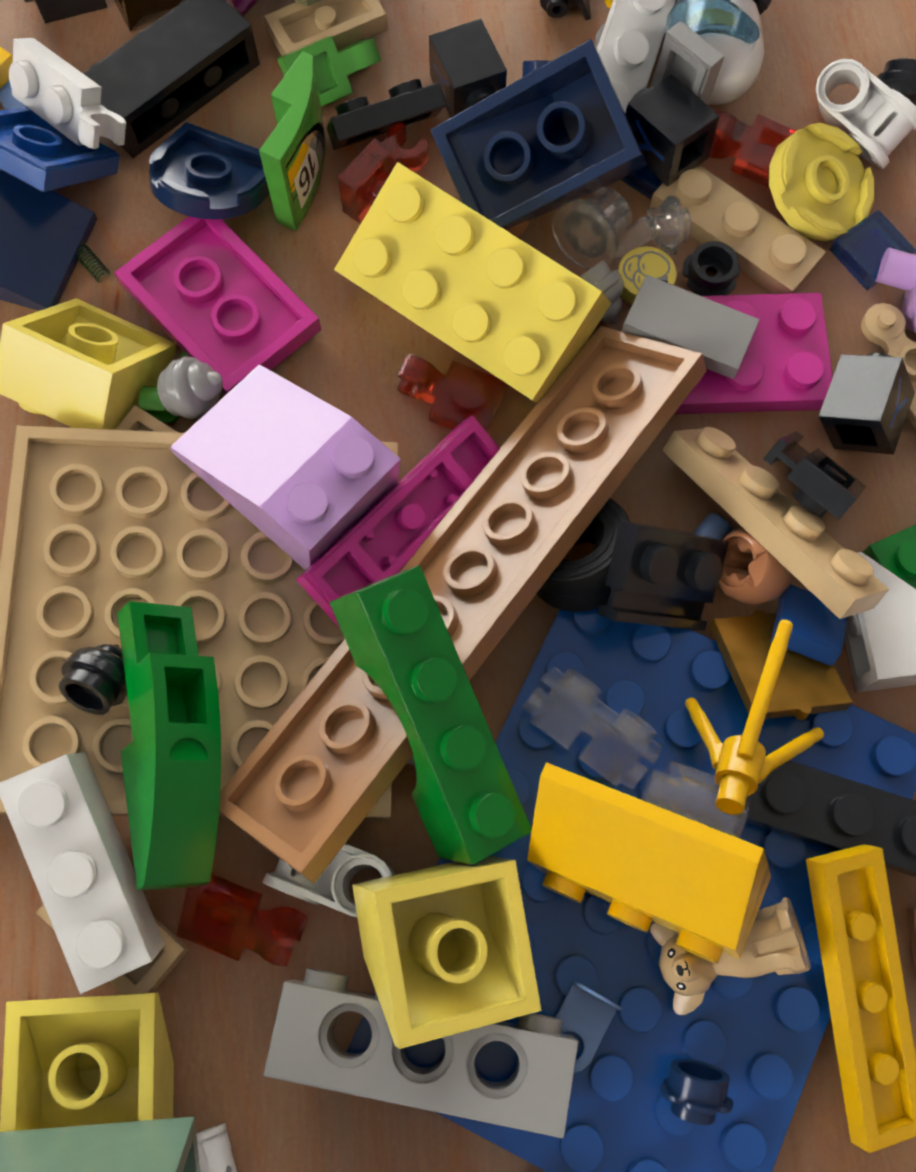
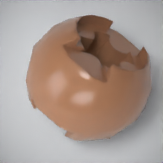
M743 527L731 531L723 539L729 542L723 562L722 576L718 582L724 594L742 604L757 605L776 600L789 587L793 574Z

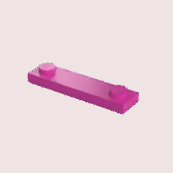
M473 415L466 418L311 564L296 581L340 628L329 602L399 573L500 450V447Z

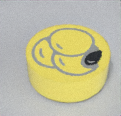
M648 246L638 247L629 251L622 258L618 268L624 281V289L620 296L627 303L633 305L646 274L674 285L677 271L671 257L658 248Z

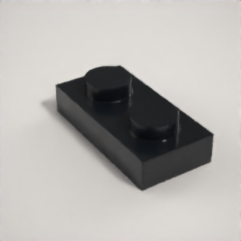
M414 79L389 89V99L369 104L368 98L364 96L335 107L337 116L331 117L326 127L333 149L336 150L436 117L446 106L439 82L422 87L420 79Z

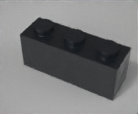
M183 0L173 10L145 30L138 32L131 40L102 61L95 63L83 74L102 87L100 104L125 119L124 145L120 146L132 158H135L260 65L251 24L225 0Z

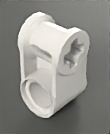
M853 59L834 61L822 70L816 84L820 115L826 123L840 128L853 138L863 151L860 155L878 169L883 170L890 162L888 155L912 129L916 130V106L898 91L890 89L861 63ZM841 84H852L858 88L859 93L850 103L838 105L829 101L828 96L835 87Z
M345 843L315 884L281 859H279L273 873H266L262 883L318 906L320 903L347 915L357 917L356 906L349 890L354 875L360 870L367 868L377 869L382 878L396 875L391 866L377 856Z

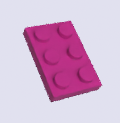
M188 216L114 272L124 290L188 357H195L201 362L210 365L214 371L220 373L223 379L221 392L224 395L229 393L259 364L271 371L322 330L320 320L316 314L222 219H201Z
M821 293L702 296L760 320L734 379L706 369V373L674 414L821 410L833 378Z

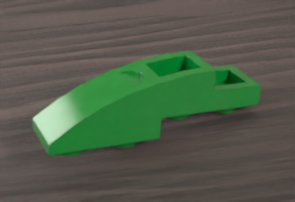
M129 601L117 615L133 741L121 750L137 891L204 886L210 882L216 848L221 789V725L214 657L199 656L192 607Z

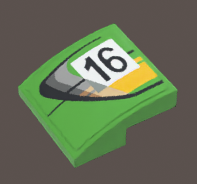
M304 51L300 53L271 94L277 126L259 150L276 222L295 232L314 200L321 180L326 150L325 129L313 55Z

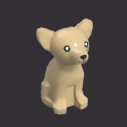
M783 897L780 903L758 911L741 959L722 952L718 964L710 962L676 946L678 932L658 923H653L650 927V933L662 946L658 965L663 980L675 992L673 1010L679 1015H686L697 1009L704 1001L705 992L718 975L752 978L771 972H776L778 975L800 974L811 969L808 951L796 913L790 899Z

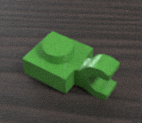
M332 36L323 37L277 58L283 76H285L302 51L313 55L321 107L353 93L348 75L381 61L374 38L368 40L365 38L337 51Z

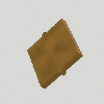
M755 610L753 615L715 618L709 626L748 714L771 647L770 640L776 613L765 614L762 610ZM787 649L765 719L795 716L796 719L804 721L809 714L847 710L853 702L834 665H827Z

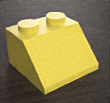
M75 298L3 323L0 341V394L18 402L22 409L30 413L46 415L70 426V428L115 430L134 405L139 407L138 402L141 388L143 386L156 387L160 373L167 368L175 356L177 345L173 341Z
M488 856L474 865L456 861L352 884L364 960L393 1042L398 1049L542 1011L516 860Z
M158 992L6 1002L0 1132L174 1118V1060Z

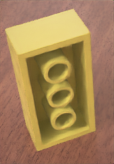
M399 162L396 163L334 268L336 272L537 403L584 347L611 305L601 290Z

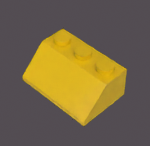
M546 762L540 775L527 861L543 874H546L541 885L578 903L582 902L585 892L610 902L607 915L640 931L648 933L652 921L679 933L675 943L676 946L710 962L718 964L722 952L741 959L771 879L764 848Z

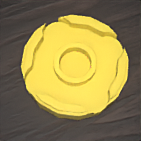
M815 123L795 131L776 147L769 164V187L775 206L790 227L804 237L822 242L842 238L853 229L859 227L868 218L874 203L875 180L871 167L869 166L864 169L862 161L858 157L863 153L862 149L853 138L840 128L823 123Z

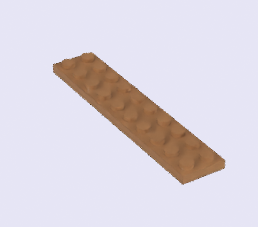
M600 326L401 569L400 572L418 565L421 566L469 681L707 370L702 353ZM345 639L220 791L219 813L313 884H315L413 756L406 732L392 704L378 684L366 672L356 666Z

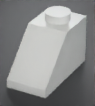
M858 552L872 565L874 569L873 575L890 590L874 609L847 617L844 641L856 693L916 685V589L864 553Z

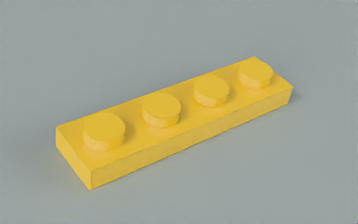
M862 844L806 859L850 1141L870 1154L916 1137V1054L883 848Z

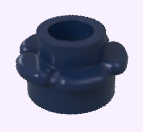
M692 1059L673 1060L670 1066L669 1077L665 1078L663 1084L660 1085V1093L672 1103L671 1112L678 1118L699 1125L713 1124L717 1111L721 1114L729 1113L733 1109L734 1104L733 1100L727 1097L730 1082L729 1075L720 1068L702 1061Z

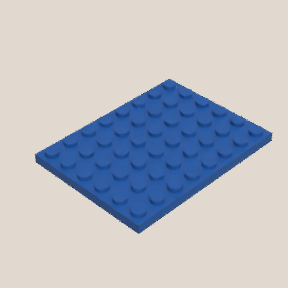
M599 608L582 612L559 610L495 742L531 828L540 775L547 762L764 848L771 879L759 910L780 903L783 897L790 899L803 934L811 969L800 974L778 975L776 972H771L752 978L718 975L705 992L704 1001L696 1010L686 1015L676 1014L673 1010L675 992L663 980L658 965L662 946L654 939L650 933V928L648 933L610 917L607 915L611 903L585 892L582 902L578 903L543 887L541 884L546 874H543L527 861L531 837L530 832L490 856L516 860L542 1010L535 1013L556 1017L574 981L617 1004L622 1010L621 1012L616 1011L590 1064L582 1071L573 1074L564 1139L436 1113L546 1172H772L830 1019L806 859L835 851L735 819L736 815L724 813L716 807L715 801L719 786L714 780L716 770L712 767L709 752L685 707V701L691 697L698 701L721 743H724L725 739L730 736L742 735L749 716L716 641L691 629L613 621L597 614ZM852 704L847 710L809 714L804 721L796 719L795 716L764 720L758 742L764 746L767 754L772 753L801 734L819 727L823 730L824 737L789 761L905 798H913L916 790L915 733ZM439 858L436 866L456 861ZM364 1016L346 1052L360 1053L368 1049L372 1039V1030ZM519 1017L505 1020L504 1022L518 1024ZM564 1032V1034L572 1035L578 1040L577 1060L584 1050L583 1040L575 1032ZM443 1038L406 1047L404 1051L412 1064L421 1068H429L438 1064L444 1057L445 1043ZM492 1041L485 1044L478 1051L475 1058V1067L478 1073L490 1082L507 1080L514 1073L517 1066L516 1051L509 1044L501 1041ZM675 1059H692L711 1064L725 1071L730 1077L727 1097L733 1100V1109L726 1114H721L717 1111L715 1122L710 1125L690 1123L675 1116L671 1112L672 1103L660 1093V1085L663 1084L665 1078L669 1077L671 1062Z

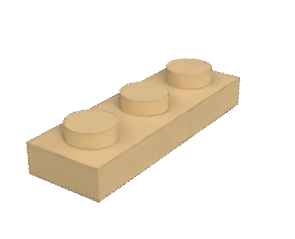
M700 165L683 172L679 179L668 187L662 183L653 193L651 199V209L701 244L717 241L730 246L738 257L740 271L773 294L796 293L818 267L826 253L825 250Z

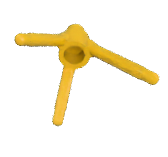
M786 619L781 620L778 624L742 735L730 736L725 739L724 743H721L698 701L692 697L685 701V707L709 752L712 767L716 770L714 780L719 786L715 805L720 811L730 815H739L744 812L748 795L755 793L758 784L773 770L804 752L824 737L823 730L815 727L765 756L766 750L764 746L758 742L793 629V623Z

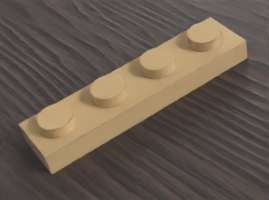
M713 427L673 431L662 451L839 619L874 609L890 590L873 575L874 569L863 556L855 551L843 548L824 531L825 524L819 516L804 507L794 504L778 489L779 482L772 474L760 467L751 465L735 450V442L726 433Z

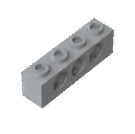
M306 968L304 981L293 979L283 983L263 1074L264 1077L564 1139L578 1040L572 1035L561 1033L562 1019L531 1013L520 1016L518 1024L502 1021L442 1037L445 1043V1055L442 1060L435 1066L421 1068L408 1060L404 1048L398 1049L395 1046L376 991L375 995L346 990L349 976ZM354 1011L360 1013L368 1020L372 1030V1039L367 1050L360 1053H349L339 1047L334 1037V1025L341 1013ZM492 1041L505 1042L517 1053V1066L514 1073L502 1082L485 1080L475 1067V1058L478 1051L485 1044Z

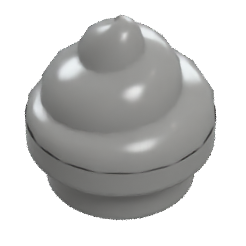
M602 260L582 274L580 278L605 294L611 305L601 321L606 324H615L619 320L618 314L622 307L620 295L624 289V281L617 269L611 272L605 261Z
M187 356L170 362L167 368L160 373L157 381L158 395L165 409L175 416H183L187 419L203 417L217 404L223 387V379L220 373L214 371L210 365L201 362L197 358Z

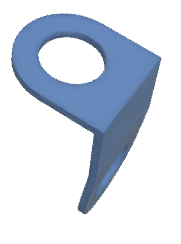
M576 981L573 982L555 1017L563 1020L561 1033L572 1031L577 1033L583 1040L584 1050L582 1055L575 1061L574 1073L582 1071L590 1064L616 1011L621 1012L622 1010L617 1004Z

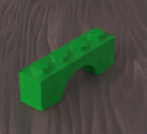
M418 565L393 574L330 601L329 603L356 666L366 672L382 689L396 711L406 732L413 752L417 775L416 786L411 795L438 858L474 865L529 834L532 828L421 566Z

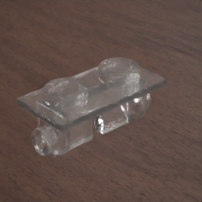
M554 667L544 674L541 681L552 689L548 694L540 687H537L526 701L523 709L532 715L529 722L537 726L567 750L582 730L585 731L593 739L579 756V759L610 781L616 788L622 783L630 790H633L648 770V768L638 762V759L643 756L654 764L661 752L662 746L652 740L657 734L655 729L640 716L628 709H623L620 714H617L597 699L601 693L599 687L572 668H568L565 673H562Z

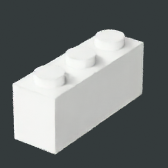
M86 752L65 754L0 782V798L79 993L87 992L152 962L165 946V943L143 890L137 891L135 870Z

